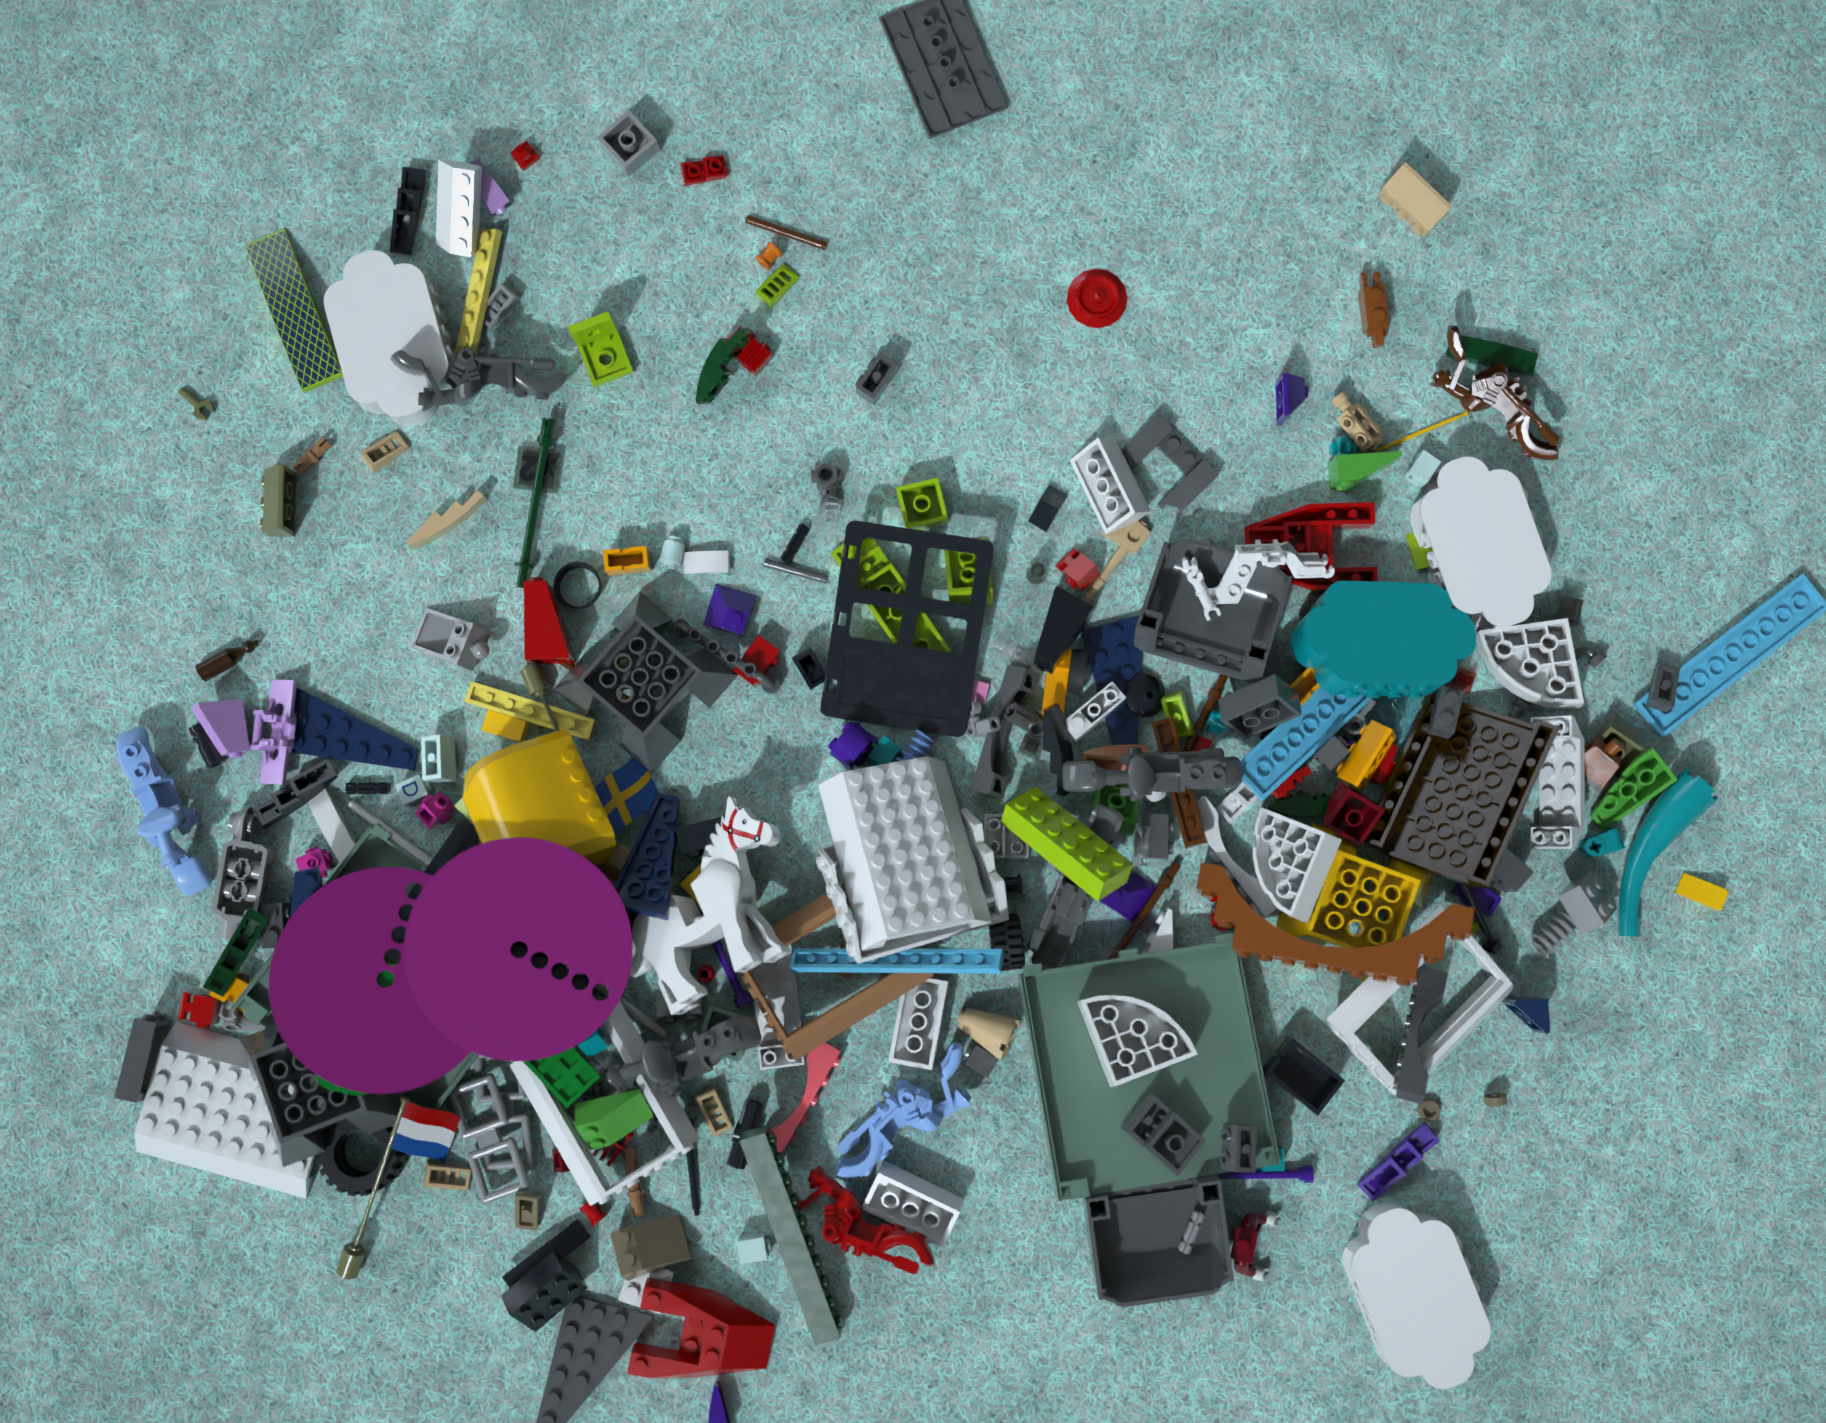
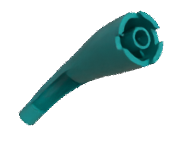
M1685 768L1676 776L1678 780L1660 794L1644 819L1631 846L1622 876L1619 895V936L1640 937L1639 898L1644 880L1653 861L1719 799L1717 796L1712 797L1711 794L1714 790L1699 775L1696 778L1689 775L1690 769Z

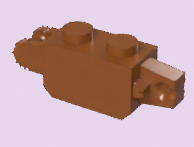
M1373 272V286H1368L1366 273H1360L1358 301L1363 335L1367 334V337H1371L1373 348H1380L1384 345L1383 335H1387V329L1390 326L1385 286L1381 285L1379 272Z

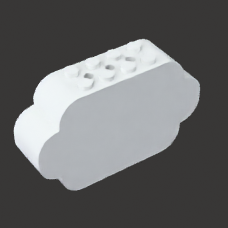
M377 250L356 254L347 261L344 267V280L332 284L324 295V308L347 391L368 412L374 414L386 413L394 422L401 426L412 427L426 423L434 417L438 406H432L430 409L422 411V406L418 405L419 392H423L424 387L431 391L425 376L412 375L400 370L393 364L390 358L399 350L406 352L412 357L420 358L423 360L425 367L430 369L440 391L452 389L446 381L454 366L457 355L450 347L453 340L450 332L446 331L444 324H447V319L444 311H441L439 304L442 303L438 291H435L433 284L428 281L421 270L412 264H395L387 254Z
M1466 456L1452 460L1434 472L1426 486L1427 494L1413 504L1409 513L1410 524L1419 546H1423L1425 549L1432 547L1433 551L1427 553L1430 567L1426 568L1430 581L1442 587L1448 593L1452 602V609L1466 613L1471 617L1473 623L1482 630L1505 628L1523 622L1533 611V596L1547 588L1552 575L1549 564L1550 556L1542 545L1543 537L1536 528L1535 514L1529 508L1527 502L1528 494L1522 488L1519 479L1508 470L1495 469L1489 471L1487 466L1475 457Z
M1383 1202L1368 1208L1362 1214L1359 1221L1360 1236L1353 1238L1347 1243L1343 1251L1342 1261L1378 1355L1397 1374L1404 1377L1420 1375L1428 1384L1438 1389H1449L1464 1383L1471 1376L1474 1369L1473 1354L1479 1352L1487 1345L1491 1335V1327L1486 1316L1489 1314L1488 1308L1484 1301H1480L1478 1296L1480 1288L1476 1280L1471 1278L1469 1271L1472 1269L1466 1257L1463 1258L1461 1253L1463 1246L1459 1237L1454 1235L1448 1225L1437 1218L1425 1213L1414 1214L1394 1202Z

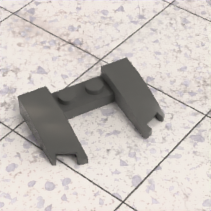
M1158 414L1122 449V453L1125 455L1128 466L1132 471L1157 447L1186 476L1158 504L1163 509L1165 504L1178 508L1177 514H1180L1218 477L1219 473L1205 459L1202 460L1173 431L1174 428Z

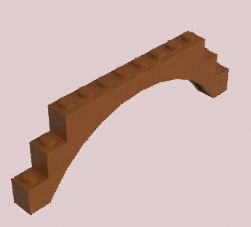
M1201 863L1196 888L1202 897L1213 899L1214 896H1218L1214 920L1216 923H1219L1218 926L1232 928V925L1236 926L1232 951L1238 957L1250 958V955L1259 957V960L1264 962H1272V959L1280 960L1281 964L1287 966H1295V963L1303 964L1304 968L1310 970H1318V967L1327 969V972L1332 974H1340L1341 971L1348 972L1351 977L1364 978V975L1371 976L1374 981L1387 982L1388 979L1396 981V984L1401 986L1415 984L1419 958H1424V962L1437 964L1438 961L1442 962L1446 935L1451 936V939L1457 941H1465V938L1469 939L1474 915V908L1450 904L1448 908L1428 925L1404 938L1378 946L1360 948L1328 947L1298 939L1276 928L1257 914L1237 892L1223 866Z

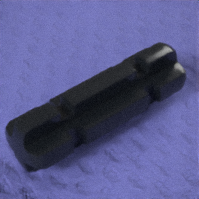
M801 523L798 525L796 534H793L786 546L787 550L781 555L783 562L791 564L794 559L793 555L797 554L804 541V536L806 537L809 533V527Z
M350 782L346 783L345 786L346 794L349 795L357 793L388 794L390 790L389 783L379 782L378 784L376 782H358V784Z

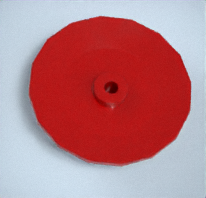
M1091 269L1082 272L1073 279L1068 288L1066 301L1069 312L1076 321L1086 327L1103 328L1111 326L1121 318L1126 310L1128 296L1125 285L1118 276L1107 270Z

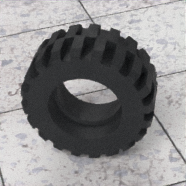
M346 1119L328 1125V1128L321 1133L327 1151L320 1153L316 1157L317 1163H321L323 1167L319 1170L321 1175L326 1174L329 1178L326 1182L330 1186L335 1184L337 1186L336 1191L340 1193L346 1191L349 1196H356L358 1194L366 1196L371 1194L393 1127L389 1126L371 1133L379 1142L381 1158L376 1168L368 1172H361L353 1168L345 1156V1143L348 1136L361 1129ZM391 1148L377 1191L390 1185L402 1173L401 1168L407 1162L405 1153Z

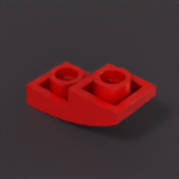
M724 155L703 157L702 161L685 162L680 165L684 186L719 180L728 176Z
M1310 766L1296 769L1269 796L1275 795L1276 798H1281L1289 795L1288 791L1295 789L1294 783L1304 781V776L1312 774Z

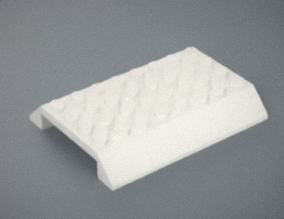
M925 756L844 771L819 784L818 787L852 917L856 923L861 951L884 947L886 940L969 923L970 928L992 924L945 761Z
M176 1022L161 1044L134 1132L137 1152L307 1199L314 1177L310 1176L315 1155L286 1167L282 1166L268 1125L272 1122L258 1080L253 1081L239 1039ZM311 1076L310 1084L312 1087H315L316 1080ZM289 1085L288 1091L293 1096L294 1088ZM319 1098L317 1101V1105L320 1109H322L324 1104L323 1101Z

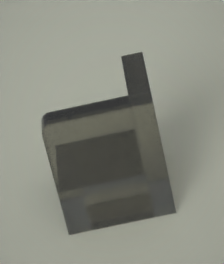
M1564 595L1561 596L1558 612L1552 615L1551 620L1568 618L1570 628L1578 626L1583 600Z
M1025 733L1017 753L1037 762L1043 750V739H1035L1028 733Z

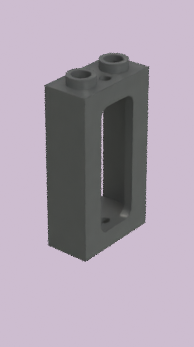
M144 1014L143 1017L134 1018L114 1098L134 1103L144 1101L161 1044L168 1035L172 1020L165 1019V1014Z

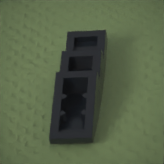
M402 166L401 188H398L396 209H393L390 252L412 255L426 173L424 169Z
M1054 703L1044 709L1043 751L1050 752V773L1057 774V795L1064 797L1071 792L1066 791L1063 787V764L1065 761L1074 760L1062 710L1058 703Z
M329 759L288 780L289 785L271 794L273 799L254 808L264 829L305 805L338 777Z
M577 1219L501 1278L510 1288L553 1251L564 1258L591 1236L579 1219Z

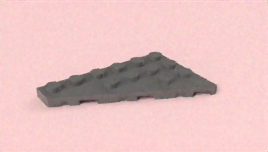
M580 1296L570 1302L564 1310L536 1423H567L648 1326L654 1315Z

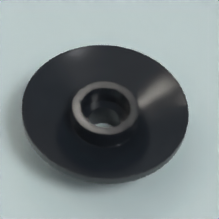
M1141 674L1129 681L1125 690V700L1128 708L1135 715L1152 717L1163 708L1160 699L1165 696V690L1162 683L1156 677L1149 674ZM1148 691L1151 695L1150 699H1148L1146 696V693Z

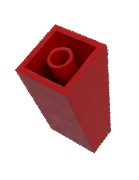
M532 577L530 581H523L524 660L531 664L576 663L554 588L541 577Z

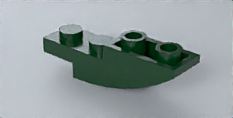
M739 328L730 340L728 338H720L712 348L698 381L696 391V403L698 405L711 403L716 397V391L719 388H723L729 382V375L732 371L727 365L730 366L736 360L737 352L749 344V338L753 333L748 328Z
M1302 790L1290 793V798L1285 800L1276 797L1268 799L1269 804L1264 805V808L1285 816H1322L1326 814L1331 796L1326 797L1325 793L1312 796V801L1310 793L1303 794Z

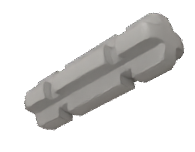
M1198 1210L1193 1211L1191 1215L1192 1220L1188 1222L1182 1237L1184 1240L1180 1242L1178 1247L1179 1251L1184 1254H1190L1193 1247L1192 1243H1195L1201 1228L1200 1223L1202 1224L1205 1219L1204 1213Z

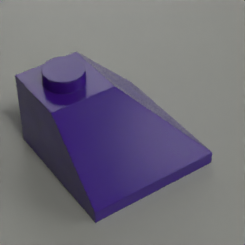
M1282 373L1275 383L1277 426H1281L1305 401V398H1308V385H1305L1304 378L1289 373Z
M715 584L703 625L745 637L757 596Z
M1131 871L1126 884L1098 902L1133 922L1156 885Z

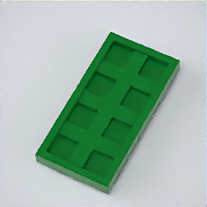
M575 1047L550 1057L523 1061L566 1108L601 1077L599 1072Z

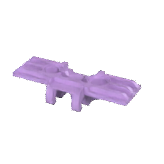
M272 680L268 710H253L255 720L252 745H249L251 750L263 751L260 783L285 785L289 752L292 753V748L294 747L297 721L296 714L294 713L296 680ZM281 705H282V706H283V713H282V715L280 716V715H279V709H280V707H281ZM263 722L271 723V738L262 739ZM278 749V756L275 759L274 752Z

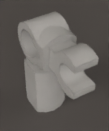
M971 702L966 729V734L969 737H981L987 733L998 731L1001 728L998 717L993 716L986 719L980 717V702Z
M224 1006L220 1007L219 1017L223 1018V1028L227 1031H239L240 1028L247 1031L266 1029L264 1025H255L245 1016H242V1014L238 1013V1008L234 1009L233 1007L232 1010H228Z

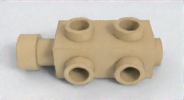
M1345 391L1341 392L1331 401L1333 406L1339 408L1342 412L1336 420L1362 452L1369 448L1372 450L1376 449L1383 443L1381 438L1385 436L1382 433L1381 426L1373 422L1368 416V410L1365 407H1361L1358 402L1353 405L1349 401L1350 397Z

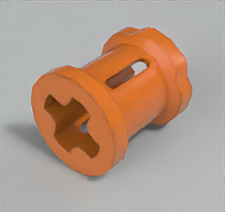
M768 242L766 249L754 258L764 269L769 271L771 264L778 257L781 258L783 254L773 243Z

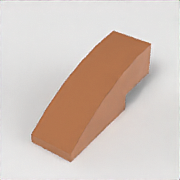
M1127 744L1094 748L1084 751L1082 760L1094 761L1097 766L1103 769L1125 771L1128 765H1119V756H1124L1128 752V748L1141 747V752L1149 753V746Z

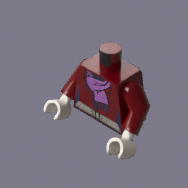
M1269 1210L1266 1213H1247L1244 1215V1218H1240L1236 1226L1231 1249V1260H1234V1270L1237 1273L1253 1277L1255 1280L1267 1282L1264 1279L1265 1271L1269 1272V1269L1254 1266L1262 1225L1265 1223L1275 1228L1278 1227L1279 1224L1275 1220L1277 1217H1281V1215Z

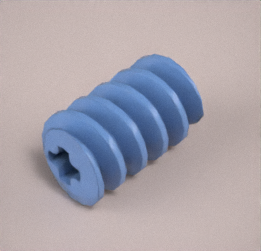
M916 729L915 732L918 738L910 737L913 745L905 743L908 751L900 750L899 753L902 758L895 757V762L923 756L930 757L927 750H936L933 746L934 741Z

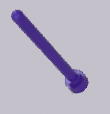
M699 909L700 915H704L702 909ZM720 940L712 943L735 992V995H733L735 1000L733 1001L736 1007L739 1008L752 1002L753 999L750 993L742 989Z
M1302 1165L1298 1169H1285V1171H1231L1217 1174L1220 1179H1299L1303 1183L1314 1182L1313 1165Z

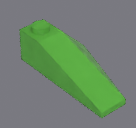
M1651 747L1630 763L1590 813V816L1602 831H1605L1678 779L1654 748Z

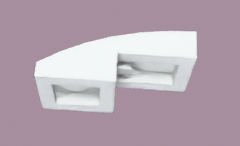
M730 551L684 552V574L730 573Z

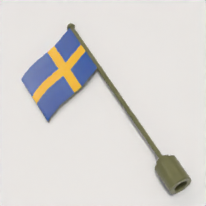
M540 663L523 668L520 674L529 695L541 698L555 732L560 731L545 698L550 685ZM634 758L604 778L595 787V791L615 836L629 823L646 813L652 807L658 795V790L650 772Z

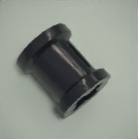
M1017 874V877L1001 876L1004 879L1006 892L1022 894L1021 874Z

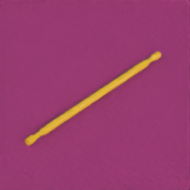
M1465 411L1460 415H1455L1386 444L1381 448L1374 449L1373 452L1377 453L1455 421L1462 416H1467L1469 413Z

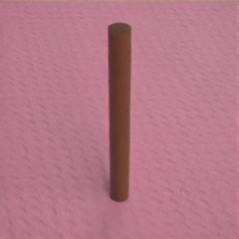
M750 215L746 217L745 223L822 250L826 249L827 242Z

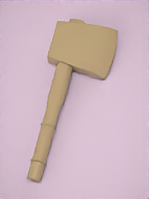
M1139 520L1110 534H1105L1103 531L1102 535L1120 547L1108 561L1101 575L1097 577L1085 596H1082L1083 601L1091 603L1092 599L1103 584H1105L1109 576L1117 569L1128 552L1137 553L1151 534L1147 529V524Z

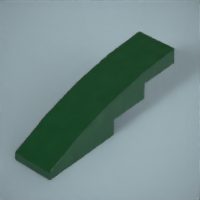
M1461 335L1466 345L1465 357L1468 363L1490 366V368L1497 363H1502L1506 365L1508 372L1534 375L1538 357L1537 353L1493 341ZM1448 346L1446 357L1455 358Z
M248 908L203 985L204 988L224 997L269 917Z

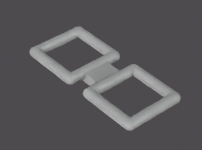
M479 1055L475 1060V1078L484 1076L483 1058L488 1057ZM518 1081V1091L500 1093L509 1118L508 1123L521 1122L524 1147V1158H522L524 1167H530L534 1164L530 1115L528 1113H517L516 1100L527 1098ZM485 1085L477 1087L478 1102H492L493 1116L481 1117L479 1124L499 1118L491 1093L486 1094ZM491 1154L482 1157L485 1170L515 1168L512 1159L492 1161Z
M489 1073L457 1085L448 1098L453 1113L460 1117L458 1129L461 1138L468 1139L476 1136L479 1149L468 1153L467 1157L481 1201L487 1204L528 1189L530 1182L516 1140L513 1137L503 1140L499 1127L508 1124L509 1118L495 1075ZM488 1084L499 1118L468 1129L457 1095ZM509 1148L519 1183L489 1193L478 1159Z

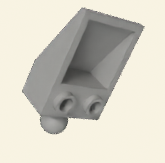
M426 608L410 648L473 671L477 660L486 658L490 653V648L485 643L489 631L473 623Z

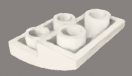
M984 814V841L993 851L994 858L1030 859V846L1001 823L1003 814Z

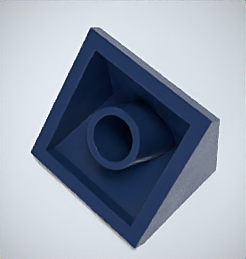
M1539 997L1504 998L1502 1003L1534 1032L1544 1034L1550 1032L1548 999Z

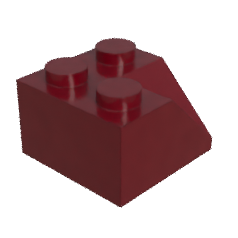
M1341 781L1329 799L1323 825L1361 847L1385 809L1376 801Z

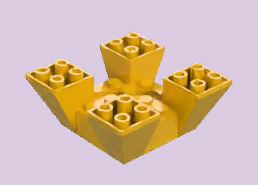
M1311 822L1310 827L1342 839L1308 923L1293 918L1280 910L1275 927L1304 941L1323 946L1329 943L1341 948L1378 946L1401 939L1412 906L1419 909L1423 908L1434 873L1393 858L1389 868L1357 857L1353 842L1329 828ZM1366 880H1369L1372 884V889L1369 892L1364 889ZM1338 893L1344 897L1341 905H1338L1335 901ZM1359 901H1362L1365 905L1362 913H1359L1356 907ZM1380 909H1383L1386 913L1383 921L1378 918ZM1352 922H1355L1358 927L1355 934H1352L1349 930ZM1364 975V978H1356V979L1361 980V981H1365L1369 976H1365V975Z

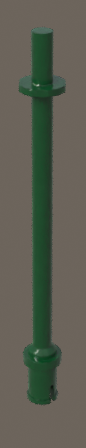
M542 418L540 436L537 437L540 450L521 561L514 564V566L519 567L517 588L524 589L523 581L527 579L528 569H534V566L529 564L548 450L555 441L553 434L556 420L548 418V420L547 418Z

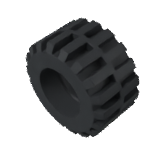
M1017 913L1008 914L1009 920L988 926L991 949H1002L1005 953L1001 971L1022 969L1025 965L1022 928Z

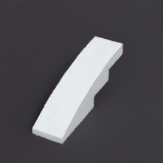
M1241 782L1215 809L1230 825L1257 797Z
M325 788L311 799L308 804L323 835L341 864L356 844L354 841L355 837L347 826L346 819L327 788Z

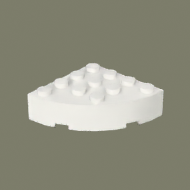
M1568 618L1479 630L1477 632L1476 643L1485 665L1497 681L1511 693L1528 702L1548 708L1579 709L1584 704Z
M1261 807L1255 823L1254 835L1256 836L1255 847H1253L1254 867L1260 886L1279 910L1293 918L1308 923L1342 839Z
M1118 995L1095 996L1077 1002L1110 1087L1118 1086L1198 1055L1185 1031L1166 1012L1148 1002L1134 997Z

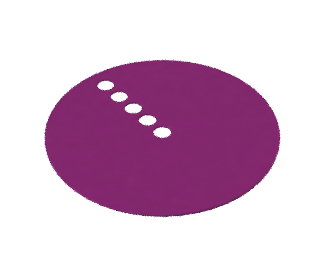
M521 837L498 839L474 846L460 853L440 868L419 894L407 923L404 940V959L408 982L418 1005L429 1021L443 1035L462 1048L481 1056L504 1061H529L550 1057L578 1045L591 1036L611 1015L625 990L630 975L633 951L629 918L619 894L609 879L588 859L567 847L547 840ZM516 941H522L528 947L527 954L522 958H516L511 953V945ZM543 952L547 955L548 964L544 968L538 969L532 965L531 957L534 953ZM561 962L567 965L569 973L564 979H556L552 975L551 970L554 964ZM578 973L585 974L589 979L588 986L583 990H578L572 985V978ZM604 984L608 987L609 996L605 1000H597L593 997L592 989L595 985Z
M377 867L347 874L328 883L311 895L295 911L280 934L273 952L269 972V998L274 1021L281 1037L291 1052L310 1071L322 1079L339 1087L362 1093H397L412 1090L439 1079L454 1069L471 1053V1051L462 1048L443 1035L423 1013L408 982L405 969L404 943H396L391 937V933L396 927L402 926L407 928L408 921L400 919L399 909L406 904L414 906L417 900L410 899L406 895L407 886L411 883H419L424 888L433 875L399 867ZM392 948L399 950L402 956L401 961L394 966L388 965L384 960L386 951ZM382 971H390L394 975V982L388 988H382L377 983V976Z

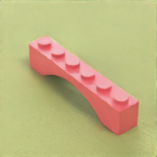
M825 1042L808 1053L806 1057L808 1078L804 1096L794 1113L782 1124L771 1130L776 1134L778 1152H782L784 1157L786 1155L783 1152L787 1144L791 1146L798 1135L794 1133L798 1125L803 1126L809 1116L805 1113L809 1105L814 1107L820 1097L817 1091L820 1086L825 1088L831 1078L828 1072L832 1066L836 1068L842 1059V1056L839 1055L841 1049L829 1042Z

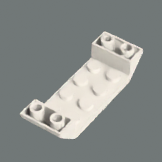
M1572 715L1531 717V724L1535 725L1538 719L1560 727L1539 774V827H1531V849H1574L1585 828L1584 737L1575 717Z
M792 944L789 945L790 954L774 963L762 962L751 969L752 975L788 1035L802 1027L796 972H791L789 969L793 953ZM758 998L755 999L756 1020L762 1036L758 1047L760 1070L805 1065L804 1056L795 1061L791 1053L788 1055L785 1053L780 1044L783 1040L779 1041L773 1032V1029L776 1027L769 1026L764 1017L767 1012L764 1014L761 1012L757 1005V1002L760 1000Z

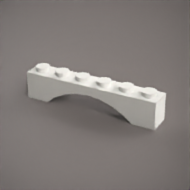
M1202 796L1197 800L1208 841L1205 844H1208L1212 850L1209 854L1216 863L1221 861L1230 880L1234 879L1239 886L1236 888L1243 898L1248 896L1252 904L1250 907L1257 914L1267 917L1277 907L1272 903L1273 901L1269 895L1265 894L1259 880L1246 873L1231 859L1220 836L1218 825L1219 813L1207 797Z

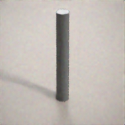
M766 558L763 567L826 584L828 575Z

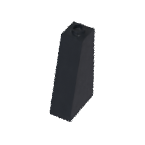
M1059 586L1055 587L1033 662L1038 669L1053 674L1091 619L1094 606Z

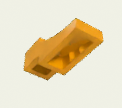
M1070 649L1053 674L1046 671L1041 716L1044 715V709L1054 703L1060 705L1064 715L1071 660Z

